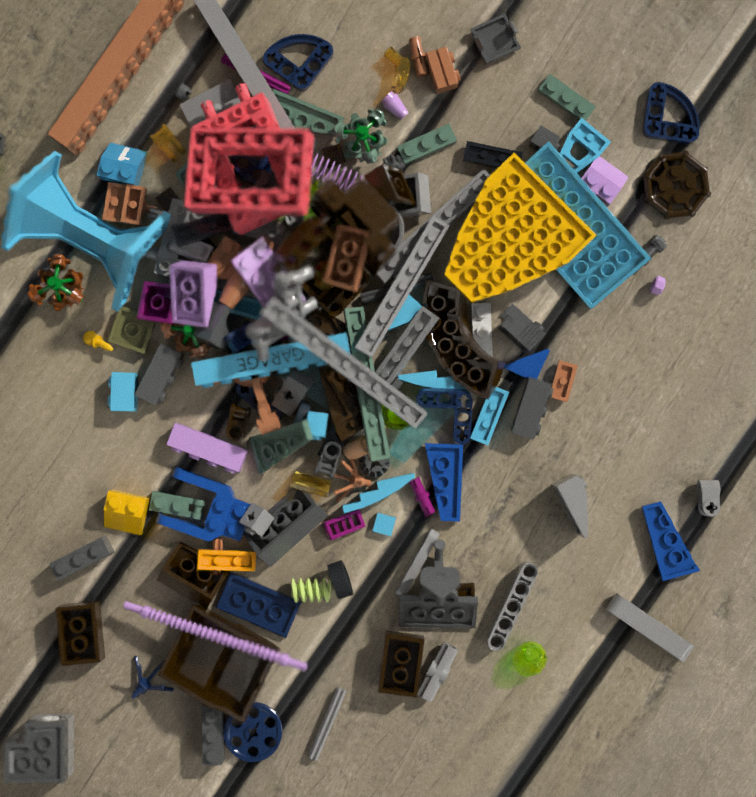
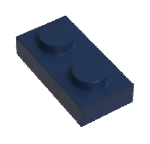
M256 320L247 323L224 337V340L234 354L252 345V340L247 336L246 331L249 325Z

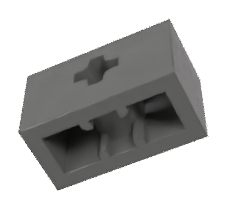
M294 369L290 374L288 372L285 374L281 381L283 386L281 388L278 387L273 394L275 399L272 405L290 417L298 409L314 382L297 369Z

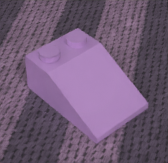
M180 261L171 264L172 323L207 327L217 286L216 264Z

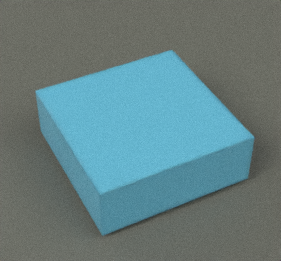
M378 512L373 532L391 536L396 517Z

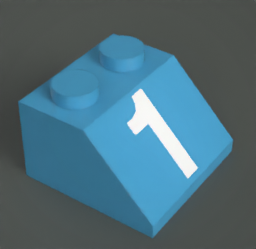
M109 143L101 156L97 176L101 180L112 183L139 186L148 152Z

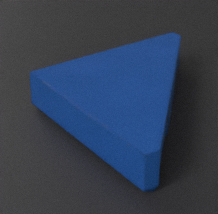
M546 349L504 365V369L526 379L528 376L537 379L550 350Z

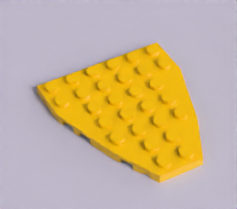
M513 153L486 179L457 236L444 276L473 303L514 290L568 264L596 234Z

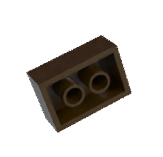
M100 600L61 604L56 607L61 666L98 663L105 659Z
M386 630L378 693L417 698L425 640L424 635Z

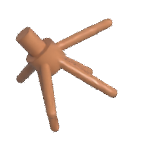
M353 459L349 460L351 467L345 461H341V464L352 474L351 477L339 474L334 475V478L347 480L350 484L334 491V495L344 492L336 500L337 503L355 487L371 486V480L364 479L363 475H358Z

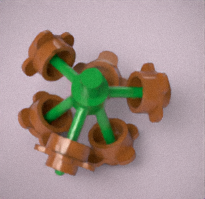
M55 254L53 257L47 258L50 268L48 270L40 269L37 273L41 280L40 285H29L28 297L40 306L43 304L42 300L46 298L45 291L52 289L54 293L48 299V303L54 306V310L61 311L66 305H70L69 307L71 308L74 303L78 305L83 301L84 295L81 294L84 290L81 286L83 274L75 272L74 269H69L64 279L58 278L59 271L65 270L66 264H70L71 261L65 259L64 255ZM63 283H65L66 286L69 288L74 287V289L72 291H69L68 289L63 287Z

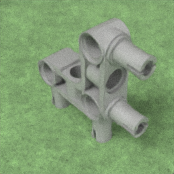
M309 265L296 272H280L273 280L274 295H276L277 300L303 319L306 314L318 308V303L313 297L302 302L300 285L305 280L314 276L313 270ZM261 317L251 323L246 331L247 336L252 340V345L256 347L257 359L259 361H266V358H270L269 344L288 334L266 317ZM288 334L289 341L296 343L297 340Z

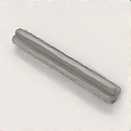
M337 687L309 752L308 757L312 760H318L346 694V690L341 687Z

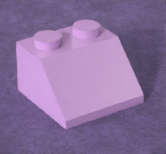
M599 156L592 162L581 178L604 205L608 207L624 186L628 176Z

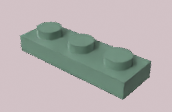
M551 74L547 76L538 89V92L578 120L582 118L586 121L596 107Z
M446 124L397 146L403 163L406 165L456 143L457 139L450 124Z

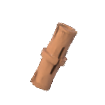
M420 36L409 39L412 52L411 60L414 62L417 78L428 75Z

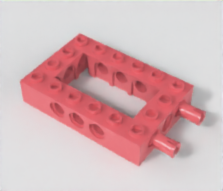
M244 83L240 84L241 89L238 85L235 87L240 100L239 104L216 114L212 101H205L207 106L204 103L200 106L206 120L193 126V128L252 129L251 127L255 125L256 129H281L268 98L262 92L251 97L247 85ZM217 155L215 184L219 190H232V188L241 190V182L237 180L234 172L235 167L231 164L228 155ZM267 156L280 186L277 190L284 194V177H286L287 169L285 158L288 156ZM228 214L234 231L241 236L284 216Z

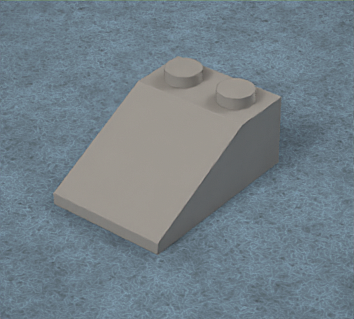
M419 172L404 175L415 205L411 206L384 198L397 209L402 218L431 214L428 175Z
M570 474L551 485L577 534L587 538L588 512L587 492L585 490L587 485L582 477Z

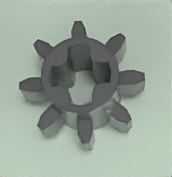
M390 154V156L382 159L383 164L400 169L403 172L402 168L405 167V164L399 155L394 157Z

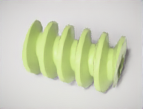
M292 578L291 597L294 598L295 603H298L300 597L303 603L306 602L308 597L311 603L314 602L315 597H317L319 603H321L323 597L326 603H328L331 597V580H329V583H326L325 578H322L321 583H319L317 578H315L313 584H311L310 579L307 578L304 584L302 578H299L298 584H296L294 578Z

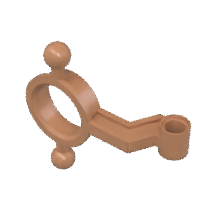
M283 342V343L280 344V345H286V344H291V343H289V342ZM271 375L260 378L257 376L244 381H240V378H234L233 380L239 385L253 387L258 400V411L261 416L256 418L260 433L264 435L280 429L279 419L275 412L271 413V408L262 385Z

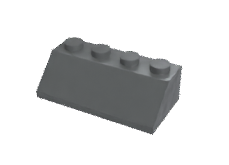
M299 483L268 511L274 517V520L262 537L256 534L251 536L247 532L243 534L257 556L271 567L328 515L306 488Z

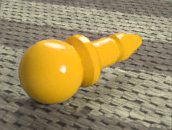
M90 330L84 333L83 341L86 345L94 348L100 347L105 351H113L112 346L103 341L102 337L97 335L96 332Z

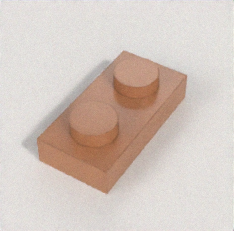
M558 360L551 386L553 388L551 398L568 402L578 365Z

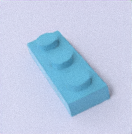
M496 387L491 397L485 399L470 439L489 445L508 397V391Z

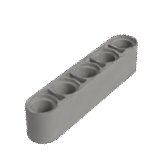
M529 561L520 564L486 636V642L493 651H500L505 646L537 578L538 569ZM531 566L533 568L532 574L524 575L525 567ZM518 584L525 585V589L521 593L515 591ZM511 601L517 603L514 610L507 609V604ZM507 619L508 625L504 628L499 627L500 620ZM493 637H500L499 644H491L490 641Z
M617 593L606 607V610L682 662H685L695 647Z

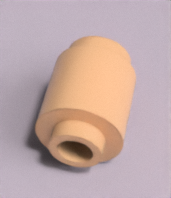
M364 435L347 442L343 447V452L349 460H356L368 454Z

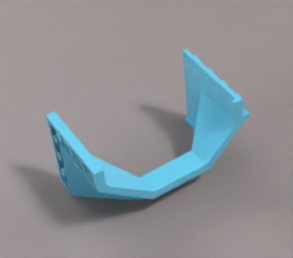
M54 151L50 156H46L38 166L35 165L29 174L23 175L16 185L13 184L8 192L10 195L9 202L6 205L7 215L3 222L5 227L1 235V248L9 251L22 239H60L90 255L104 265L116 289L111 308L118 312L128 300L139 259L167 230L171 214L164 211L151 226L119 229L103 221L99 217L80 208L75 203L58 175L62 155Z

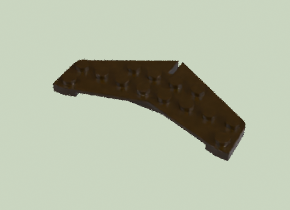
M314 309L304 317L305 321L325 336L347 333L346 324L338 318L329 315L325 310L320 312L318 309ZM331 365L318 366L335 434L341 442L364 429L357 387L354 382Z

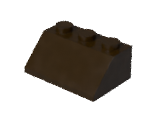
M180 541L161 569L157 581L207 609L229 570H221V575H212V570H197L198 551Z

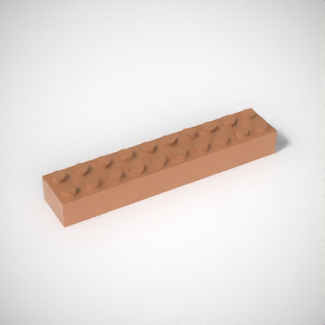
M140 0L48 132L52 139L76 156L85 149L86 141L89 137L94 136L100 121L103 122L106 119L107 111L117 103L119 94L128 87L132 75L138 73L141 62L149 57L151 48L160 41L164 29L169 28L176 12L179 13L183 8L184 0Z

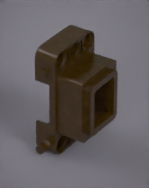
M331 179L314 192L310 207L318 218L324 213L330 218L325 223L328 228L339 220L344 226L371 232L363 240V243L368 247L364 267L376 276L390 263L396 253V248L388 238L393 234L400 222L398 213L369 182H364L362 179H359L345 193Z
M325 213L317 220L312 217L306 218L275 251L276 265L272 270L277 274L282 269L287 273L300 270L298 265L316 246L323 252L324 256L312 268L313 274L317 275L319 273V270L317 271L316 269L317 265L327 269L333 241L336 239L325 226V223L330 218ZM364 269L362 270L357 292L328 283L325 286H320L312 278L302 282L300 287L310 297L316 299L318 303L317 309L320 312L325 310L329 315L335 317L341 314L368 285L370 276ZM315 277V279H317L316 281H318V280H320V282L322 281L320 278Z

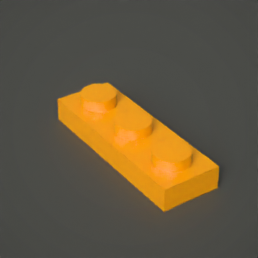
M198 549L197 570L255 571V551Z

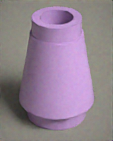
M391 91L381 101L384 105L383 107L400 120L408 113L397 93L394 94Z

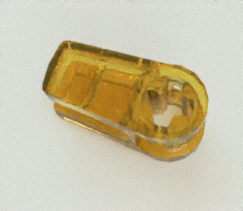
M163 123L161 125L162 128L154 135L151 134L150 137L175 163L178 159L173 151L167 147V143H172L176 147L177 152H180L182 155H185L187 151Z

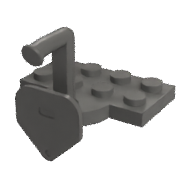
M440 539L434 542V567H425L420 573V584L424 587L420 595H400L399 627L476 628L478 597L458 596L456 589L460 586V573L453 567H443L445 542Z

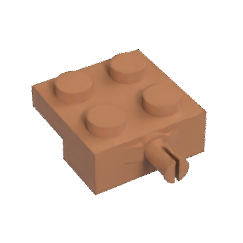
M108 182L102 220L141 227L145 212L151 213V207L158 209V206L147 205L146 187Z

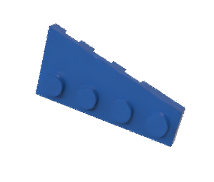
M425 443L440 520L460 522L463 445Z
M658 501L641 506L661 580L665 581L700 571L693 561L689 550L684 545L680 534L674 527L662 502Z

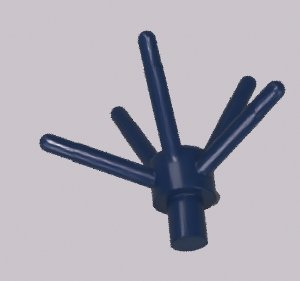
M134 656L138 682L135 684V690L131 696L132 699L139 697L140 694H145L148 690L174 691V688L165 687L164 685L151 686L150 680L161 669L165 660L156 667L148 678H142L141 665L139 664L138 657Z

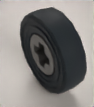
M305 401L300 403L292 424L306 420L311 407L310 403Z

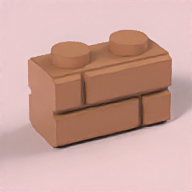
M447 47L427 52L425 54V61L435 93L440 94L456 89L461 78L458 69L454 70L452 63H455L452 51L449 52Z

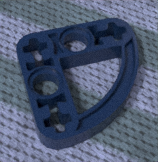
M295 34L284 37L272 44L265 51L263 60L270 70L299 91H306L332 59L334 51L332 45L320 37L309 34ZM294 45H311L316 47L301 68L279 52ZM326 48H328L329 54H326V53H325V54L321 57V58H322V61H324V62L322 63L321 60L319 59V57L322 55L321 49H324V50H325ZM275 55V60L280 63L279 67L274 61L269 63L268 57ZM311 62L318 63V70H309V64ZM284 66H290L292 68V73L289 75H284L282 73V68ZM304 71H306L309 74L305 79L307 84L299 85L298 79H304V77L306 76V73Z
M662 82L653 83L647 93L642 127L644 136L649 139L691 144L696 141L700 129L699 119L690 99L674 86ZM656 88H659V89H658L659 92H662V93H660V94L658 95L657 101H653V100L655 99V96H656V92H653V91H654ZM666 95L674 99L682 107L689 125L663 121ZM651 106H657L659 108L658 115H652L650 113ZM652 120H656L653 124V128L656 130L650 133V130L647 128L651 126ZM666 128H674L675 136H668ZM689 130L691 131V134L694 135L690 139H688V135L682 134L680 138H678L680 133H687Z

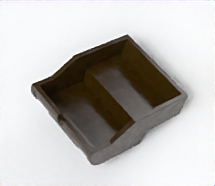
M192 605L186 617L187 622L197 623V626L201 624L202 628L207 626V629L212 628V631L217 630L218 633L222 631L223 635L227 633L228 637L232 635L233 638L238 637V640L243 639V642L248 640L249 644L253 642L254 646L259 644V647L264 646V649L269 648L270 651L274 649L275 653L281 651L277 645L242 624L232 623L212 610L205 609L200 605ZM184 629L179 631L158 676L204 705L225 712L238 721L245 723L258 693L264 686L265 679L274 660L271 662L268 658L264 660L263 656L259 658L257 654L253 656V653L248 654V651L242 652V649L238 651L237 647L233 649L231 645L227 647V644L216 643V640L212 642L211 638L207 640L205 636L201 638V635L196 636L195 633L191 634L190 631L186 633Z

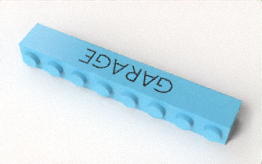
M347 333L327 336L351 354ZM300 342L268 348L270 358H266V361H259L257 359V350L192 362L191 365L195 385H202V388L214 386L213 382L220 381L221 385L233 383L232 379L240 378V381L252 379L251 375L259 374L260 378L270 376L271 371L278 370V374L290 372L289 368L292 367L302 370L309 368L308 364L316 363L317 367L328 365V363Z

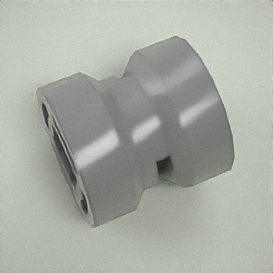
M285 215L287 226L292 230H296L305 220L304 216Z

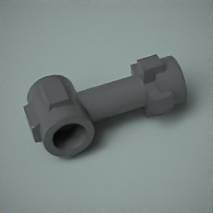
M656 234L648 241L651 246L646 252L649 256L655 251L658 253L662 252L667 247L666 241L662 236Z

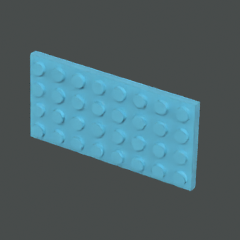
M547 142L525 164L596 234L568 264L556 269L592 309L646 264L651 257L554 146Z

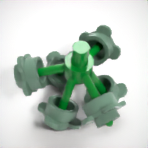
M369 109L367 118H361L358 114L354 113L351 115V120L348 124H343V121L339 120L332 130L333 137H336V143H339L340 139L346 140L348 134L356 135L357 138L356 140L344 142L345 157L349 159L357 158L360 159V162L366 161L367 164H373L377 161V156L381 155V152H379L380 148L388 143V139L382 135L383 132L381 130H376V132L369 134V129L371 126L378 128L381 124L383 126L387 124L386 120H384L383 112L378 109ZM360 141H363L366 151L362 153V145L359 143Z

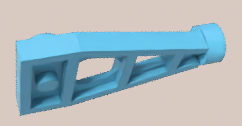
M581 118L568 134L560 154L564 159L573 164V169L576 173H579L597 159L611 141ZM575 142H578L588 150V155L581 160H576L570 155V150Z

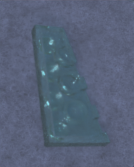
M423 394L422 398L423 401H427V398L431 397H427V394ZM433 394V402H436V394ZM439 396V400L441 402L445 403L449 401L443 396ZM421 407L428 414L416 428L409 423L405 424L391 447L389 454L405 463L454 414V408Z

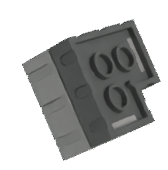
M35 714L25 723L26 734L16 733L5 743L4 783H65L74 772V714Z

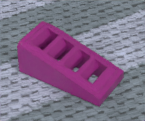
M359 509L322 523L328 541L366 527ZM352 515L355 516L358 526L354 525ZM345 518H347L349 522V525L351 527L350 529L347 528V525L344 520ZM337 521H340L343 529L342 532H340ZM329 524L333 525L336 532L335 535H333Z

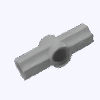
M442 643L435 659H432L425 672L426 676L418 689L417 695L432 702L441 683H444L449 674V667L458 652L457 648L449 643Z

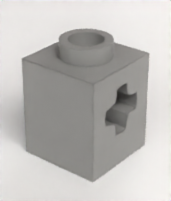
M252 503L239 522L245 527L243 530L251 536L256 534L262 537L274 520V517L264 508Z

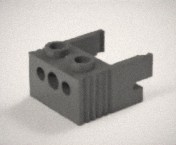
M513 303L502 313L501 316L505 320L497 327L524 353L529 352L546 334L543 332L544 327L537 321L532 322Z

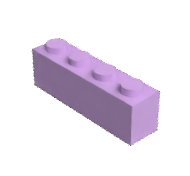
M179 423L174 424L167 445L171 446L170 450L180 454L182 451L189 453L188 457L196 460L203 458L207 460L206 464L217 467L219 464L225 467V471L235 474L236 471L241 472L249 451Z

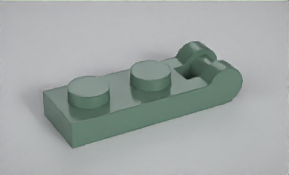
M152 491L149 510L202 520L203 514L201 512L202 506H205V500ZM190 504L195 505L194 512L189 511Z

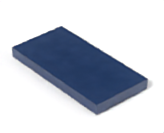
M231 572L216 608L286 638L301 601L295 603L294 598Z

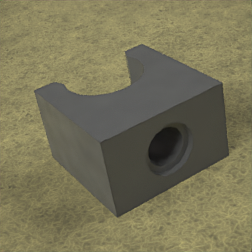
M213 301L208 326H197L193 335L216 350L233 355L234 353L224 340V337L250 321L231 314V308L227 305Z

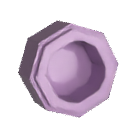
M660 276L654 278L650 287L651 294L658 296L663 292L666 283L665 278Z

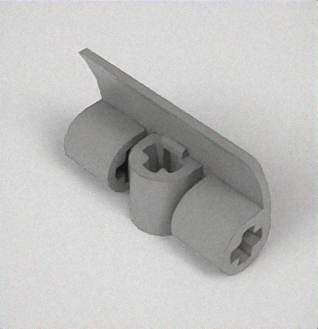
M230 79L180 104L191 129L194 125L206 120L200 106L202 103L207 106L205 101H212L216 114L240 103L235 87Z

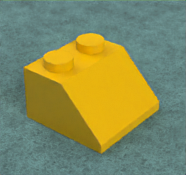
M114 489L109 490L104 507V527L142 535L150 498Z

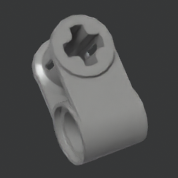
M698 480L696 485L698 511L703 516H716L720 512L719 480ZM706 506H712V509L706 510Z

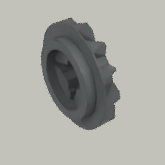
M369 455L360 457L361 470L370 477L382 476L389 469L390 459L379 460L378 462H380L382 467L375 465L371 470V462L367 459Z

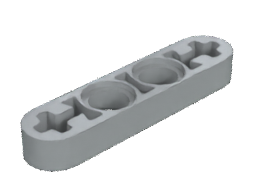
M432 528L428 532L395 591V594L399 597L400 595L407 594L433 548L434 542L438 539L439 532Z

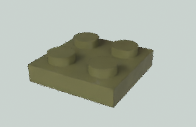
M122 306L117 312L108 342L146 354L156 322L137 319L138 311Z

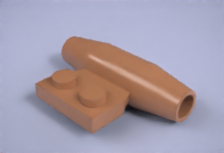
M224 236L207 263L216 264L218 279L228 280L219 302L227 305L232 310L249 292L250 288L230 262V260L243 251V248ZM261 236L271 250H273L275 244L268 238Z

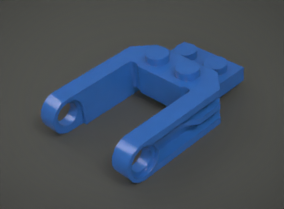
M175 467L172 477L210 490L217 495L211 504L205 521V527L177 517L171 518L161 514V512L158 513L155 522L208 542L221 535L241 541L245 527L239 521L251 504L236 499L231 486Z

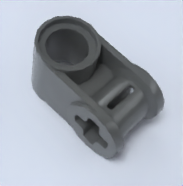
M330 441L325 445L316 466L315 474L321 473L333 480L342 451L341 445L337 441ZM329 445H335L338 448L336 455L328 453L327 448Z

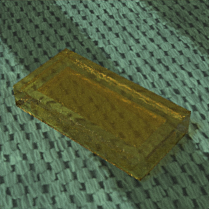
M295 471L290 487L327 497L332 482Z

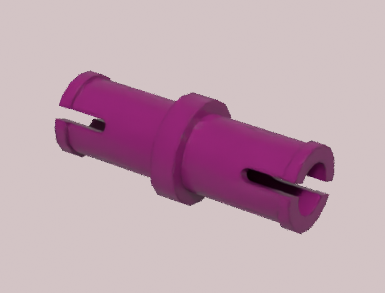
M420 477L409 481L408 483L416 496L415 500L419 502L424 516L434 513L435 509L428 497L429 493L425 491Z

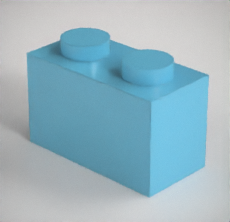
M112 372L108 379L111 395L108 396L107 403L110 411L137 412L138 397L134 394L138 388V373Z
M308 411L307 420L313 440H322V437L327 435L329 414Z

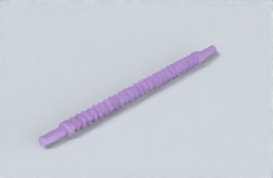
M128 601L123 606L124 609L141 614L143 618L147 619L149 617L150 620L154 619L155 622L160 621V624L165 622L166 626L170 624V627L175 626V629L180 628L181 631L185 629L186 633L190 631L191 634L195 633L196 636L201 635V638H204V636L207 640L211 638L212 642L216 640V643L227 644V647L230 645L233 649L237 647L238 651L242 649V652L248 651V654L253 653V656H256V654L259 658L263 656L264 660L267 658L270 662L274 660V663L279 662L281 666L285 667L288 665L306 671L307 663L290 658L285 653L281 655L279 651L275 653L274 649L270 651L269 648L264 649V646L259 647V644L254 646V643L249 644L248 640L243 642V639L238 640V637L233 638L232 635L228 637V634L225 633L223 635L222 631L218 633L217 630L212 631V628L207 629V626L202 628L201 624L197 626V623L192 624L191 621L187 622L186 619L182 621L181 617L177 619L176 616L171 617V614L166 615V612L161 613L160 610L156 612L155 608L152 610L149 606L142 607Z

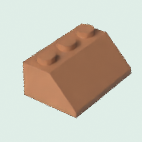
M337 225L336 239L333 241L324 283L357 292L368 250L363 240L371 232Z

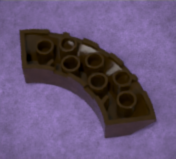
M426 280L422 305L439 317L427 335L429 345L432 347L437 357L436 359L455 382H458L475 395L489 399L500 382L505 362L490 356L474 339L467 322V298L457 288Z

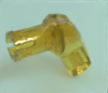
M391 46L383 56L395 66L391 90L400 94L403 92L409 77L410 60L408 57H402Z

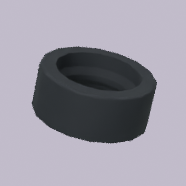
M340 560L328 564L329 576L337 598L342 599L353 595L352 585L344 562Z

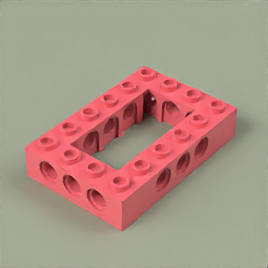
M192 128L184 207L193 213L308 216L314 136L308 129ZM217 155L288 156L285 158L287 162L286 177H284L285 193L283 194L277 189L258 191L253 188L251 190H238L236 188H232V190H219L214 188Z

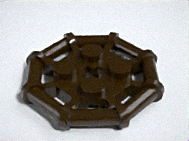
M686 150L679 153L658 154L656 160L642 174L645 203L652 206L667 220L669 218L696 216V212L712 194L709 188L708 167L702 165ZM681 160L679 165L669 167L667 161ZM685 162L695 168L697 172L693 174L684 167ZM662 166L664 171L660 176H653L657 169ZM699 175L702 190L696 188L697 181L695 177ZM651 181L657 185V194L655 195L652 192ZM672 181H678L681 188L674 190L672 188L674 186ZM694 194L700 195L691 206L688 202ZM660 198L661 200H663L666 204H668L667 208H665L655 199ZM680 204L684 205L685 209L672 210L673 205Z

